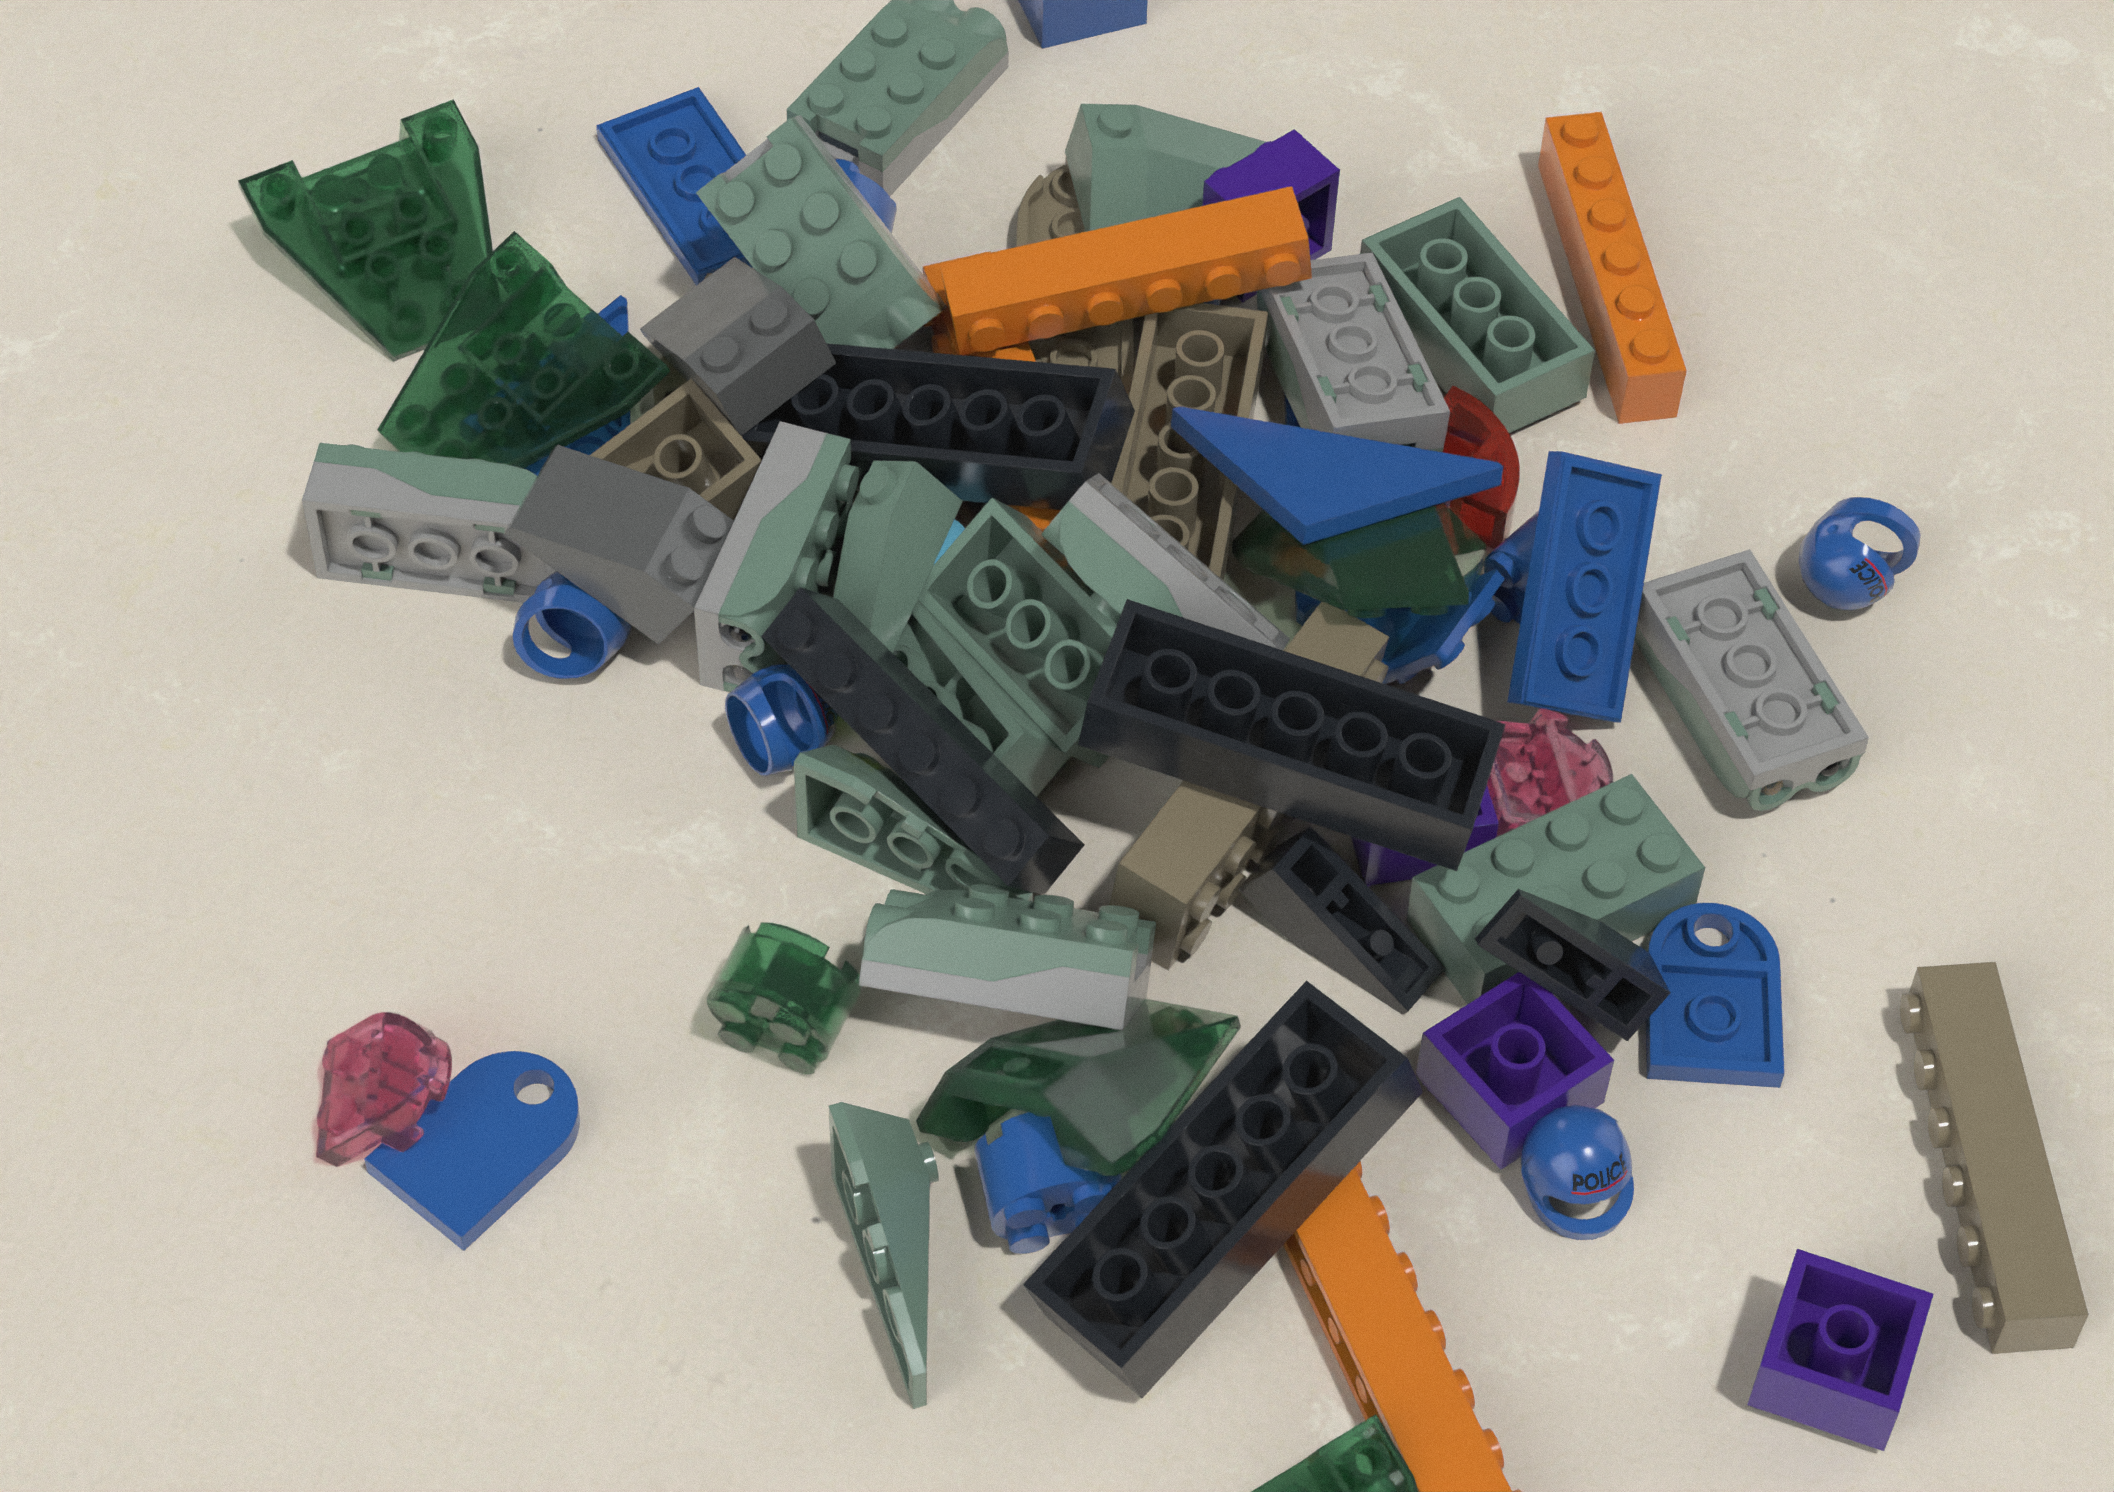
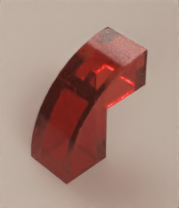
M1452 385L1444 397L1450 410L1443 453L1498 462L1503 466L1501 485L1451 500L1446 528L1495 549L1509 537L1520 480L1518 454L1508 430L1500 419L1477 398Z

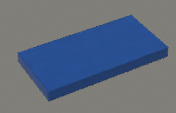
M699 87L596 125L598 141L696 286L705 279L707 273H714L733 257L752 267L696 194L698 190L717 175L726 172L746 156Z
M1563 451L1548 452L1508 703L1621 723L1662 474Z

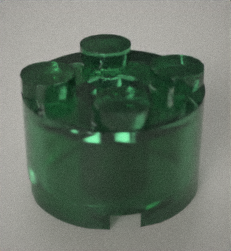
M761 922L756 933H751L749 925L743 927L707 996V1005L714 1017L722 1024L718 1036L726 1044L747 1053L753 1052L756 1045L779 1053V1060L788 1068L798 1073L810 1075L815 1072L820 1062L827 1059L862 990V986H859L860 975L847 960H845L840 970L825 959L830 947L818 939L788 926Z

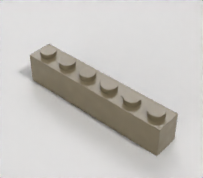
M1996 962L1917 967L1909 993L1902 994L1900 1018L1904 1032L1906 1034L1913 1033L1917 1048L1914 1055V1076L1919 1090H1927L1931 1105L1928 1113L1930 1142L1934 1148L1942 1149L1946 1165L1942 1173L1944 1199L1948 1207H1956L1960 1222L1957 1231L1959 1260L1963 1267H1971L1975 1283L1972 1291V1312L1975 1324L1979 1329L1986 1328L1992 1354L2074 1348L2089 1314Z

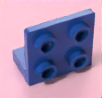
M1397 548L1385 553L1343 610L1389 637L1382 663L1389 666V669L1382 683L1387 684L1397 680L1399 684H1403L1412 679L1421 670L1432 666L1437 670L1442 669L1459 656L1465 647L1461 639L1470 627L1482 621L1494 608L1495 601L1492 599V596L1505 578L1497 569H1494L1438 592L1405 554Z

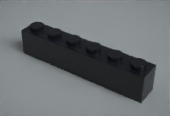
M800 587L762 635L763 639L1008 887L1045 895L1085 846L838 599Z

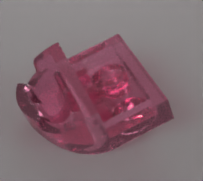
M1540 708L1528 724L1498 721L1506 725L1487 782L1499 823L1496 837L1613 783L1612 766L1601 744L1596 739H1592L1586 744L1576 734L1566 728L1569 722L1567 716Z
M392 1012L373 1014L329 1039L322 1058L324 1077L321 1105L317 1113L319 1129L316 1157L338 1167L380 1143L402 1153L414 1145L424 1135V1130L416 1123L429 1101L433 1099L441 1102L447 1094L452 1072V1055L448 1043L435 1036L429 1028Z

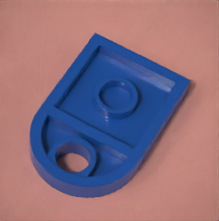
M1696 903L1671 912L1655 928L1647 951L1651 954L1671 992L1646 1020L1647 1079L1780 1088L1784 1077L1781 970L1779 951L1773 937L1753 916L1729 905ZM1703 928H1713L1722 932L1729 942L1722 946H1709L1701 942L1696 937L1695 932Z
M522 1051L499 1052L485 1056L463 1069L364 1158L367 1173L460 1249L465 1251L560 1163L572 1149L580 1127L577 1093L571 1079L564 1070L543 1056ZM531 1084H543L553 1090L552 1095L546 1101L539 1104H526L517 1098L518 1093Z

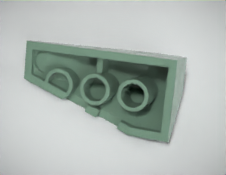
M1081 104L1065 149V155L1085 232L1202 206L1204 180L1208 179L1216 170L1222 167H1229L1250 155L1266 141L1139 105Z
M874 460L869 472L861 481L860 491L848 515L833 598L838 599L893 653L963 501L917 462Z
M917 600L893 654L1037 797L1071 756L1065 754L930 611Z
M833 744L800 752L795 759L794 780L798 838L924 894L936 890L969 891L971 885L989 884L1008 889L1009 898L1032 901L1033 892L1008 887L905 781L891 769L882 766L873 757L864 753H852Z
M844 1102L828 1105L832 1178L913 1409L927 1405L930 1183L939 1181L935 1157L928 1142L917 1143L909 1119Z

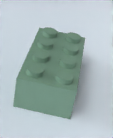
M1461 197L1362 239L1360 254L1373 252L1435 381L1487 443L1587 397L1595 354L1594 348Z
M991 498L933 565L918 600L1065 754L1100 768L1109 758V755L1079 746L1078 742L1087 701L1117 623L1109 619L1093 605L1089 598L1095 591L1083 582L1068 564L1065 555L1041 535L1043 532L1026 515Z
M1630 774L1465 852L1457 871L1437 865L1414 876L1406 921L1424 946L1445 967L1443 972L1465 1002L1469 1004L1519 972L1478 946L1475 940L1476 936L1517 889L1599 920L1630 941H1634L1653 932L1661 920L1671 912L1697 903L1706 867L1633 774Z

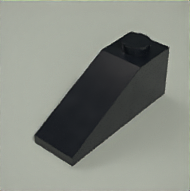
M1311 826L1277 845L1238 888L1284 937L1400 1014L1407 1013L1445 969L1440 961Z
M1517 889L1475 938L1478 946L1626 1041L1636 1033L1671 993L1649 952L1599 920L1520 889Z

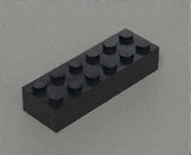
M826 343L836 364L742 435V438L761 460L780 421L851 439V461L849 465L859 468L856 490H860L861 481L869 472L874 460L914 461L964 501L988 503L991 498H994L1005 505L1062 510L1085 481L1098 473L1112 483L1135 410L1117 370L1113 368Z
M1127 599L1087 701L1078 745L1457 871L1472 833L1506 724Z
M1306 980L1023 1284L1049 1320L1142 1399L1423 1093L1408 1058Z

